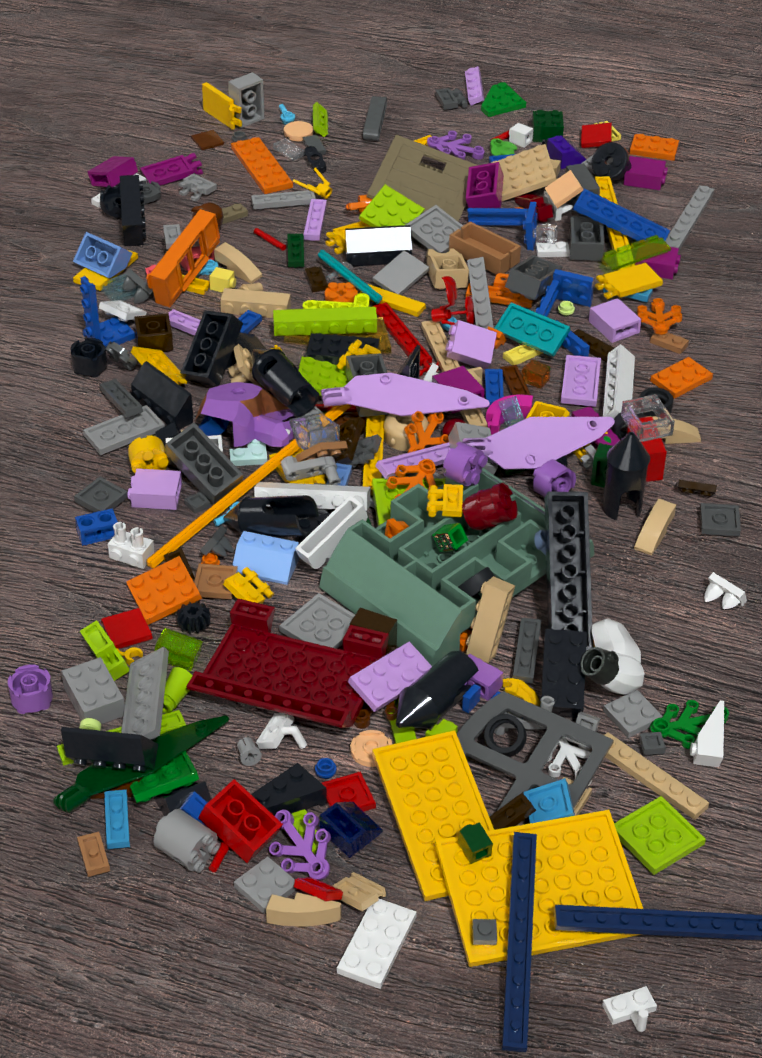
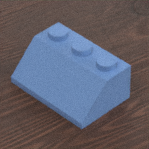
M86 232L73 262L107 278H111L127 267L132 252Z

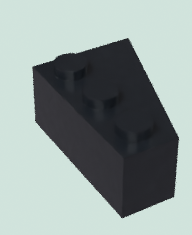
M296 763L251 794L274 816L280 810H287L292 814L303 809L307 812L308 808L320 805V807L327 805V788L299 763Z

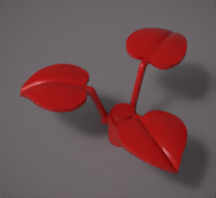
M442 277L446 286L449 304L432 309V321L454 325V322L448 321V319H451V315L466 314L467 323L474 324V303L471 296H467L465 299L466 310L451 312L450 309H447L455 305L457 285L452 277Z

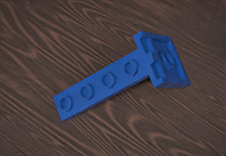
M530 202L529 209L468 208V222L476 225L523 226V230H526L524 244H527V250H534L539 229L537 226L538 214L536 213L537 202Z
M555 269L553 281L550 286H547L545 297H542L540 308L537 307L536 313L548 317L556 299L591 307L594 278Z
M86 276L81 277L80 290L83 297L81 303L84 308L83 318L86 323V327L83 329V336L99 339L105 347L110 341L120 345L135 339V332L124 321L119 320L118 317H113L99 323L96 287L93 283L89 282Z

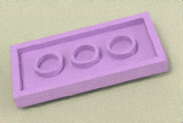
M566 355L561 403L596 407L601 358Z
M409 641L352 675L348 683L369 707L376 712L397 699L405 687H409L432 666Z

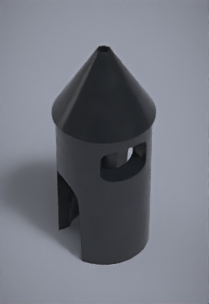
M279 349L252 350V377L256 382L260 383L270 394L278 398L297 417L307 414L315 407L320 394L301 375L298 368L285 356L283 351Z
M629 432L611 447L607 453L608 463L602 508L604 513L614 520H617L621 496L625 492H627L628 499L637 505V517L642 512L650 455L635 433Z
M308 495L247 496L224 516V521L241 534L243 531L271 537L308 536L310 532H305L301 529L298 518L318 517V508L314 499ZM266 505H270L273 510H268Z
M451 651L409 687H405L399 695L396 726L398 728H431L435 726L437 721L453 708L470 689L471 685L464 684L479 671L475 662L462 652Z

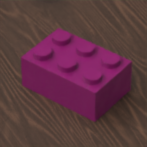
M499 162L469 167L466 201L469 208H501L504 175Z

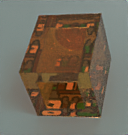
M532 359L522 369L525 383L542 389L550 379L551 366Z

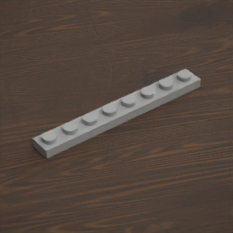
M699 185L663 246L681 249L714 194L713 188Z

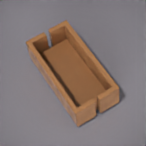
M468 222L461 227V230L458 229L450 234L449 249L454 248L466 260L484 257L485 269L495 275L498 273L504 274L509 268L514 267L520 262V245L472 222Z

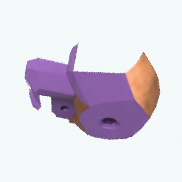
M233 382L210 388L196 416L197 419L200 414H205L232 421L234 447L246 445L254 439L272 447H283L289 444V440L297 437L294 423L297 424L298 422L300 424V428L298 426L299 435L304 431L303 427L307 429L304 417L283 422V420L289 417L295 419V414L260 386L243 382Z

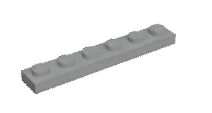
M484 257L469 259L467 262L476 326L485 329L488 326L494 328Z

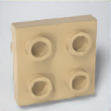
M239 344L236 345L234 353L237 363L228 368L230 375L233 377L230 379L231 383H244L249 380L254 385L262 388L263 386L252 377V356L246 348L243 349Z

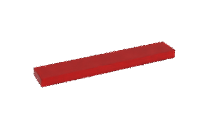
M387 302L371 306L376 307L377 319L408 357L416 345H420V366H423V362L428 359V364L432 363V357Z

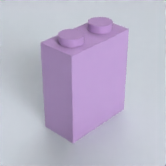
M618 298L590 308L589 322L610 342L613 343L640 333L641 318Z
M458 320L449 329L450 340L446 344V357L485 369L491 364L497 332Z
M136 468L135 476L131 477L132 488L128 489V499L131 500V506L135 508L177 510L182 488L181 471Z

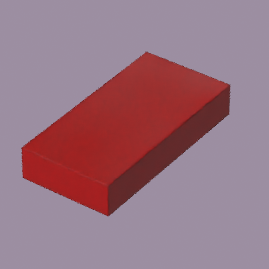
M311 877L297 878L294 882L295 888L324 901L342 900V890Z

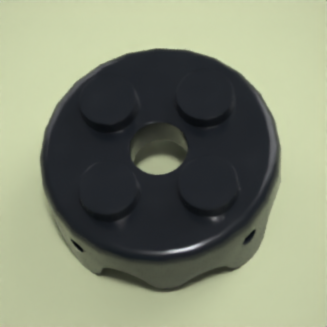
M615 142L601 145L595 151L591 162L595 175L597 177H610L611 182L622 179L626 171H629L632 167L629 160V152ZM613 158V162L607 165V160Z
M120 183L116 187L108 185L105 191H100L101 209L106 214L117 219L122 218Z

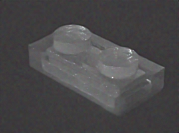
M286 138L273 143V149L292 161L304 156V150Z

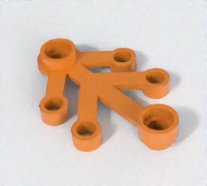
M655 298L651 302V310L656 314L647 311V306L640 305L637 307V314L641 318V322L651 325L656 334H666L670 325L682 321L681 306H671V311L663 314L665 303L661 298Z
M416 411L411 415L414 424L410 423L404 428L410 443L407 453L424 449L425 446L449 442L447 434L430 438L435 427L443 422L444 415L442 412L428 414L429 424L424 431L421 422L424 419V415L422 412ZM416 432H417L418 439H419L418 444H417V442H416L415 435H414Z
M423 459L418 465H398L395 470V474L398 477L390 476L386 485L390 489H396L398 485H409L404 491L406 492L417 484L424 487L422 480L425 477L429 486L428 490H430V486H436L433 477L436 471L435 463L430 459ZM406 473H418L416 476L405 477Z

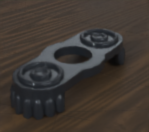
M307 146L304 150V156H307L308 162L314 168H317L321 174L326 172L327 167L322 154L314 146ZM318 156L319 159L312 160L311 157Z

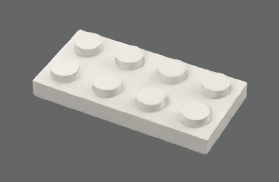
M382 899L371 905L367 909L337 966V974L381 989L416 919L417 912Z

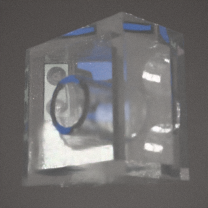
M322 413L289 419L296 442L303 450L321 442L339 441L340 425Z

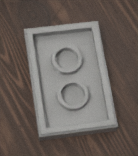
M404 250L372 278V281L387 291L402 295L429 271V266Z

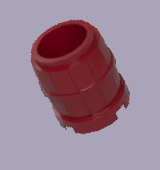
M504 482L495 484L492 488L479 490L463 501L462 509L465 520L473 530L493 528L498 524L510 522L517 518L516 500H511L510 495L513 493L508 485Z

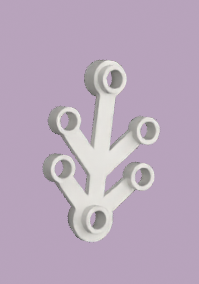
M563 737L559 742L560 750L553 763L548 766V774L554 778L559 777L561 766L565 758H567L576 779L582 769L576 756L587 760L591 754L589 752L591 748ZM567 741L574 742L579 745L578 747L569 745Z

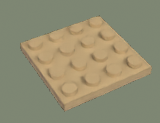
M546 144L538 145L535 148L524 150L513 156H507L504 159L492 162L500 163L504 175L502 201L548 186L557 180Z

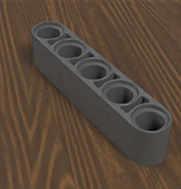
M372 96L364 125L363 140L379 141L387 107V97Z

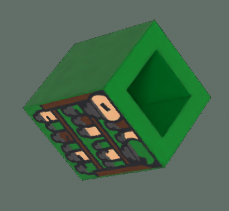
M460 523L444 525L432 534L440 552L457 550L468 541Z

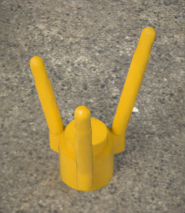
M314 168V171L324 182L323 184H318L317 187L310 184L306 185L293 179L294 183L315 192L325 199L332 194V188L329 187L331 183L323 177L317 168Z

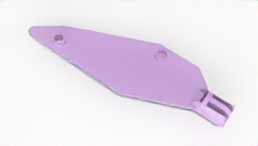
M394 373L355 376L344 387L321 390L324 407L350 404L398 416H409L416 411H420L422 414L486 408L490 404L488 400L467 390Z
M529 417L486 438H464L462 442L483 451L484 456H487L503 469H536L551 459L557 460L599 439L614 425L615 420L612 417Z

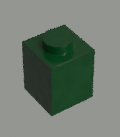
M480 822L474 825H466L459 831L458 844L470 864L491 856L493 843Z

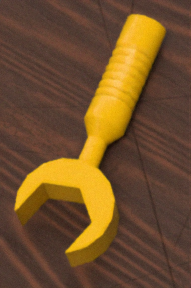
M132 647L125 652H121L116 648L121 656H125V662L128 665L134 662L132 657H143V652L140 648Z

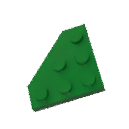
M505 82L492 85L481 105V111L487 117H492L526 108L527 102Z
M184 751L154 773L143 776L139 782L134 781L130 788L136 803L140 801H148L159 794L170 793L175 788L189 786L194 781L200 779L188 754Z

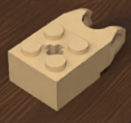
M450 248L447 253H438L434 249H427L426 265L429 266L428 274L434 288H446L442 279L444 276L452 277L456 282L457 289L467 288L469 269L462 254L454 248Z

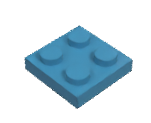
M566 779L524 792V795L536 809L529 816L530 823L575 816Z

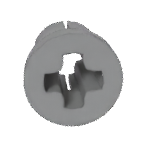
M249 737L243 738L245 744L242 739L239 740L237 748L240 752L242 764L245 766L257 764L262 757L259 748L255 746L253 740Z

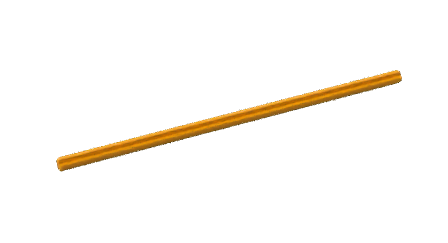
M351 405L334 406L319 419L323 428L332 423L349 409ZM306 429L307 434H305V432L303 431L300 434V437L305 438L307 443L308 441L306 435H308L309 437L308 440L311 439ZM296 437L152 554L146 560L147 566L155 568L165 560V554L177 550L277 468L285 457L293 455L306 444L304 439L303 443H301Z

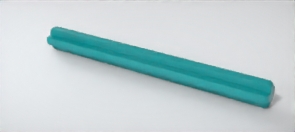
M320 250L318 253L319 258L364 294L369 295L370 299L375 303H380L382 296L325 250Z

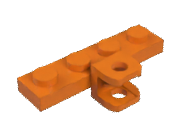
M498 273L495 276L494 286H488L491 303L509 305L512 302L521 307L532 308L533 300L525 298L523 294L513 293L505 287L509 274ZM470 283L467 288L466 297H472Z

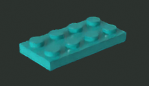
M512 302L494 328L503 332L505 337L552 357L555 356L571 330L570 326Z

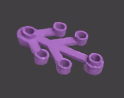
M449 131L446 136L439 138L432 136L427 139L428 147L447 154L452 152L455 157L465 160L466 156L464 152L472 153V157L477 160L484 157L483 147L475 146V148L462 146V144L471 142L472 136L470 134H464L461 139L455 140L457 132Z
M287 810L278 811L275 817L279 821L285 815L284 820L281 821L283 824L281 829L286 830L296 846H284L279 842H273L269 847L270 853L275 857L290 855L304 856L308 863H295L289 858L284 859L281 863V868L288 874L306 872L311 878L317 880L326 878L330 872V865L325 857L331 835L325 829H319L315 834V828L319 822L318 816L312 812L304 816L303 821L306 824V830L303 839L293 825L294 816ZM311 817H314L313 822L309 823V819ZM323 833H326L325 838H324L323 840H321V839H320L321 835H322ZM314 834L319 842L316 856L312 852ZM279 846V851L275 853V848ZM291 863V867L286 869V865ZM320 865L319 871H315L316 867Z

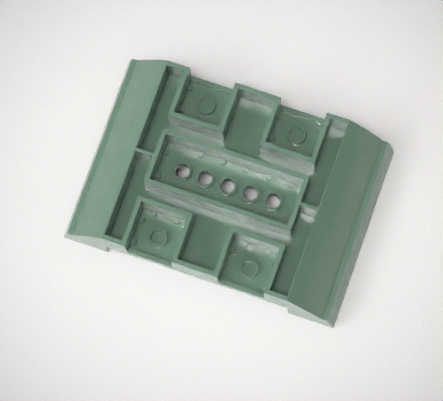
M482 468L480 480L476 485H463V501L479 490L492 488L493 485L503 481ZM445 477V484L462 485ZM417 484L391 501L390 519L394 518L396 521H404L409 527L392 538H388L385 536L387 521L376 528L363 519L352 525L341 538L327 565L323 567L319 587L354 614L361 607L397 619V646L401 647L410 641L429 664L433 666L449 652L459 651L460 633L468 629L473 619L477 616L476 605L481 599L482 593L479 592L474 597H471L458 588L459 585L484 568L489 567L496 578L515 585L513 596H515L546 574V556L541 550L536 548L534 542L535 534L540 530H545V509L508 485L513 493L510 495L511 500H516L517 518L510 522L498 524L493 528L473 530L465 520L463 509L462 517L442 516V511H437L435 517H430L427 511V503L429 502L427 494L429 490ZM460 523L468 541L457 550L440 552L432 534L444 525ZM589 539L591 558L595 555L593 541Z

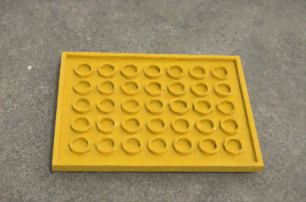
M610 810L485 831L493 843L491 856L470 864L458 844L459 836L435 841V847L469 967L507 960L514 832L537 834L531 955L643 935L555 930L553 910L555 905L643 909ZM473 919H496L497 945H473Z

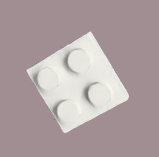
M121 300L100 302L99 309L104 310L105 314L115 315L124 322L128 320L135 321V316H145L147 313Z

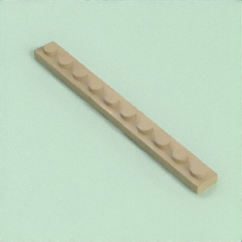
M432 320L421 322V328L437 362H439L441 371L445 372L460 367L457 360L446 357V344L448 340L440 323L433 322ZM480 408L460 411L467 424L488 428Z

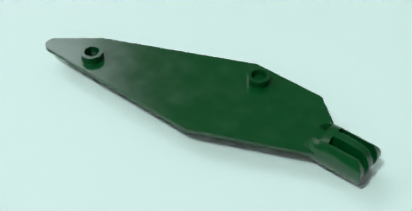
M220 716L196 721L160 734V736L152 740L159 744L154 770L146 769L145 772H137L132 770L133 767H126V770H118L112 768L113 765L99 768L92 764L77 774L75 784L58 794L53 799V804L57 808L71 813L86 803L94 794L152 774L227 723L229 717Z

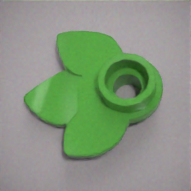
M499 138L492 139L490 142L493 156L514 154V151L517 150L516 145L508 141H502Z

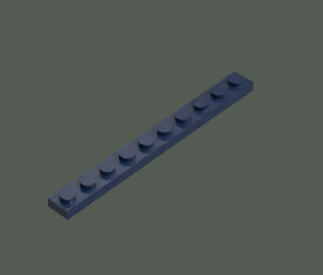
M514 832L502 1050L526 1052L528 1043L537 834Z
M555 905L553 909L555 930L762 940V915Z

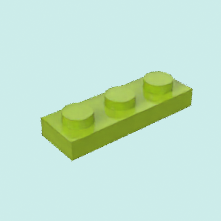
M316 102L313 104V129L317 134L325 137L328 134L327 110Z

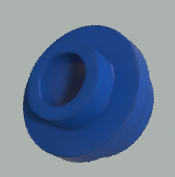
M322 758L315 765V773L321 778H331L336 774V764L330 758Z

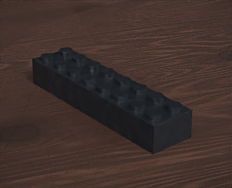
M547 492L544 503L548 629L587 632V651L593 648L588 492Z

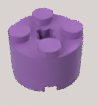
M464 442L456 443L458 446L455 449L451 448L445 458L443 468L446 469V473H444V476L464 486L476 485L480 480V473L487 464L488 458L484 456L483 451Z
M554 459L547 461L541 467H537L533 473L535 477L533 482L534 491L544 498L547 492H569L570 488H574L576 483L575 473Z
M24 665L17 668L12 676H9L8 688L10 699L18 713H32L47 710L50 707L53 692L50 674L46 669H39L38 665Z

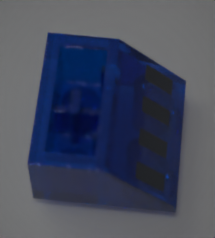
M336 802L319 815L320 829L328 831L331 835L330 840L349 858L383 832V829L354 802Z

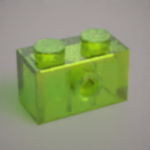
M164 627L156 642L155 651L165 647L169 651L168 663L192 671L200 656L203 641Z

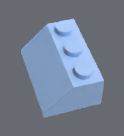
M243 531L237 543L233 566H238V572L242 576H245L242 570L248 567L251 571H255L261 580L288 585L299 561V556L295 549L299 542Z

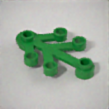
M688 700L685 710L678 721L670 722L672 718L678 716L679 707L676 704H669L664 716L655 719L651 723L650 731L651 733L661 732L663 738L669 736L679 740L684 748L690 749L691 743H695V737L690 734L685 735L676 730L681 729L698 736L702 729L696 726L705 724L711 714L690 718L692 714L697 713L699 704L695 700ZM724 707V723H726L729 717V710Z

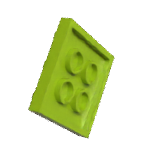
M385 184L359 215V220L371 227L406 225L423 214L425 208Z
M301 357L299 372L320 394L319 396H322V389L344 387L348 383L345 373L346 366L341 370L337 365L331 364L328 361H319L312 357Z
M662 796L614 823L620 842L653 875L705 845L706 838Z

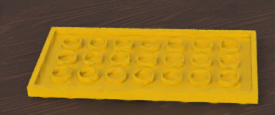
M455 730L372 749L375 764L424 901L449 896L435 841L459 836V831L464 826L474 825L479 822L485 831L494 830Z

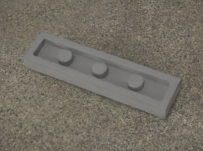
M310 190L251 195L253 209L259 210L264 208L310 205L311 199H316L314 192Z

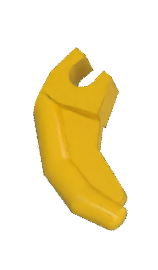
M514 678L503 679L502 687H505V692L540 707V700L536 692L525 682Z

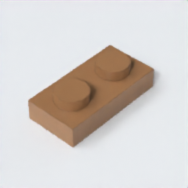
M667 332L666 334L654 333L650 343L681 354L688 347L689 340Z
M95 832L77 837L87 876L90 877L109 872L110 866L100 833Z

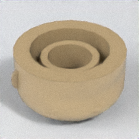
M389 414L384 421V440L387 445L400 451L409 450L410 443L404 428L410 423L414 424L411 415L398 416ZM424 415V419L421 422L425 431L429 423ZM416 432L414 435H415L416 442H417V444H418L419 439H418V435H417V432Z

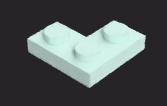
M252 440L247 444L248 448L230 449V461L235 466L262 465L267 462L266 444L259 440Z

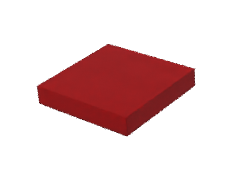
M612 122L582 125V148L599 147L605 143L612 142Z
M140 608L101 619V624L106 634L118 649L153 639Z
M361 772L321 782L327 788V805L334 820L354 815L353 811L359 810L364 812L376 808V802ZM352 803L355 807H348L346 804Z

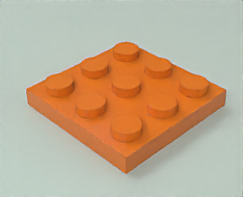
M180 556L126 581L148 625L178 611V609H181L182 604L188 605L189 601L194 603L202 599Z

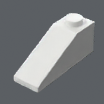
M719 701L698 734L695 743H691L690 756H693V764L719 767L722 762L724 701Z

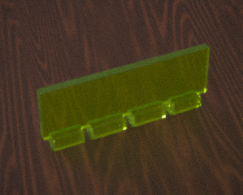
M657 235L646 238V241L642 239L631 243V246L628 244L616 250L603 253V260L613 271L671 251V247L662 237L659 238Z

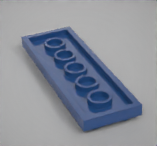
M583 189L573 207V210L578 213L584 214L594 221L606 225L608 228L619 231L621 234L627 235L637 242L663 246L670 232L669 229L586 189Z

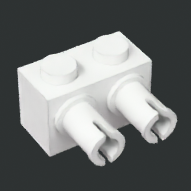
M115 523L113 525L115 535L108 543L109 558L144 569L147 565L146 560L154 554L153 540L143 537V530L139 529V527L131 529L129 533L126 532L125 523Z

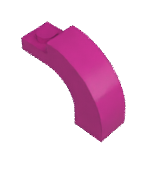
M510 395L493 402L486 412V422L488 428H490L491 435L499 432L500 426L508 420L526 419L532 408L533 396Z

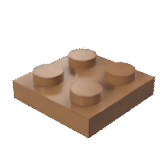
M346 441L321 442L295 456L297 462L327 456L335 457L341 455V451L348 447Z
M199 563L194 583L201 597L232 599L233 594L223 583L225 579L238 573V566Z

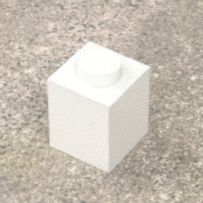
M517 123L509 130V142L525 148L532 142L533 128Z

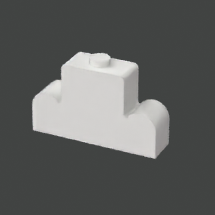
M349 496L295 548L298 556L314 569L320 568L324 563L327 564L347 529L362 519L367 521L368 516L364 505L352 496Z

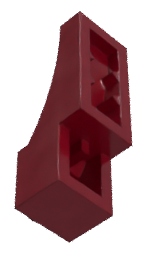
M528 193L515 197V202L525 209H529L530 202H537L536 213L538 214V222H546L548 218L553 217L552 205L544 203L542 196Z

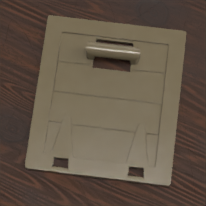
M395 135L367 193V197L373 199L386 184L425 208L424 212L437 205L459 222L467 203L466 190L469 167L477 166V164ZM426 156L445 163L446 166L442 171L422 163V158Z

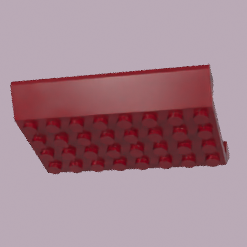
M237 599L229 612L232 624L204 672L195 671L186 686L187 689L340 728L353 726L365 701L348 683V680L352 675L385 656L389 634L350 625L343 637L344 650L273 634L271 633L275 607Z

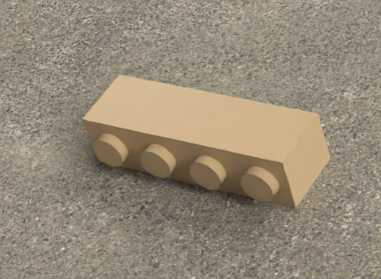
M224 288L221 297L222 313L243 315L247 310L262 315V317L273 318V310L291 309V295L287 293Z
M494 576L489 581L483 583L480 591L482 597L476 605L477 616L471 623L472 634L469 635L466 642L468 646L466 654L480 658L486 663H489L496 656L515 585Z

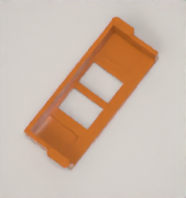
M200 209L152 272L147 274L148 288L153 289L157 304L170 308L182 291L185 292L209 260L208 257L220 243L216 214ZM199 240L201 255L194 263L191 248ZM187 254L190 270L182 278L179 263Z

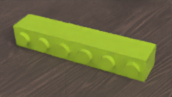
M376 307L273 310L274 336L311 335V333H377Z

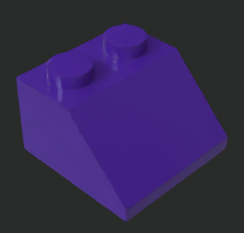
M555 136L548 138L547 150L549 156L553 160L561 161L560 169H564L569 165L581 164L587 160L564 137Z

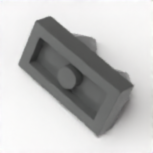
M129 268L125 273L127 276L123 283V290L129 291L139 286L134 296V304L142 303L150 296L154 297L153 289L148 288V284Z
M221 525L200 551L204 555L211 551L223 557L227 556L225 551L234 553L233 547L224 536L227 529Z

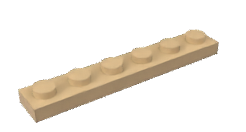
M609 732L604 735L614 740L613 745L605 756L608 760L694 820L708 809L709 802Z

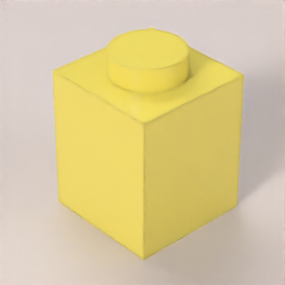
M216 267L209 276L210 290L223 292L224 288L232 289L236 286L234 271Z

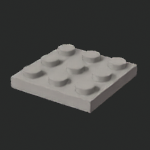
M437 205L406 224L410 225L411 236L428 249H434L438 253H447L449 251L450 234L458 229L461 230L463 226Z
M318 593L280 624L279 631L290 638L338 649L343 645V637L355 614Z

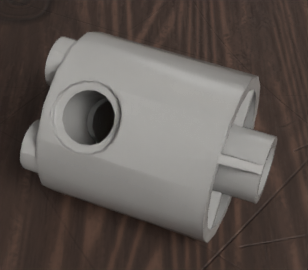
M175 809L167 816L162 817L156 826L154 846L184 865L190 871L200 873L205 868L206 861L211 855L217 853L220 848V843L217 842V833L181 809Z

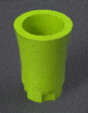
M180 667L172 668L165 684L162 713L166 714L175 709L191 691L186 686L193 675L187 670Z

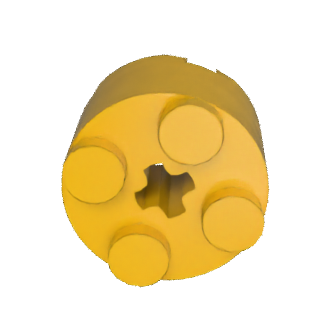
M147 435V438H136L129 445L128 455L134 473L136 468L166 470L169 461L161 439L156 436Z

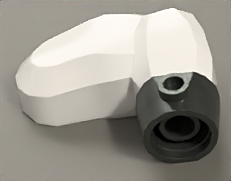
M609 618L594 623L592 625V635L595 647L590 648L583 655L581 660L582 673L596 684L616 694H629L642 687L645 673L641 665V651L627 629L621 623Z

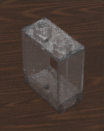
M656 394L622 401L621 417L640 442L673 435L675 420ZM653 411L658 417L657 420L642 423L636 414Z

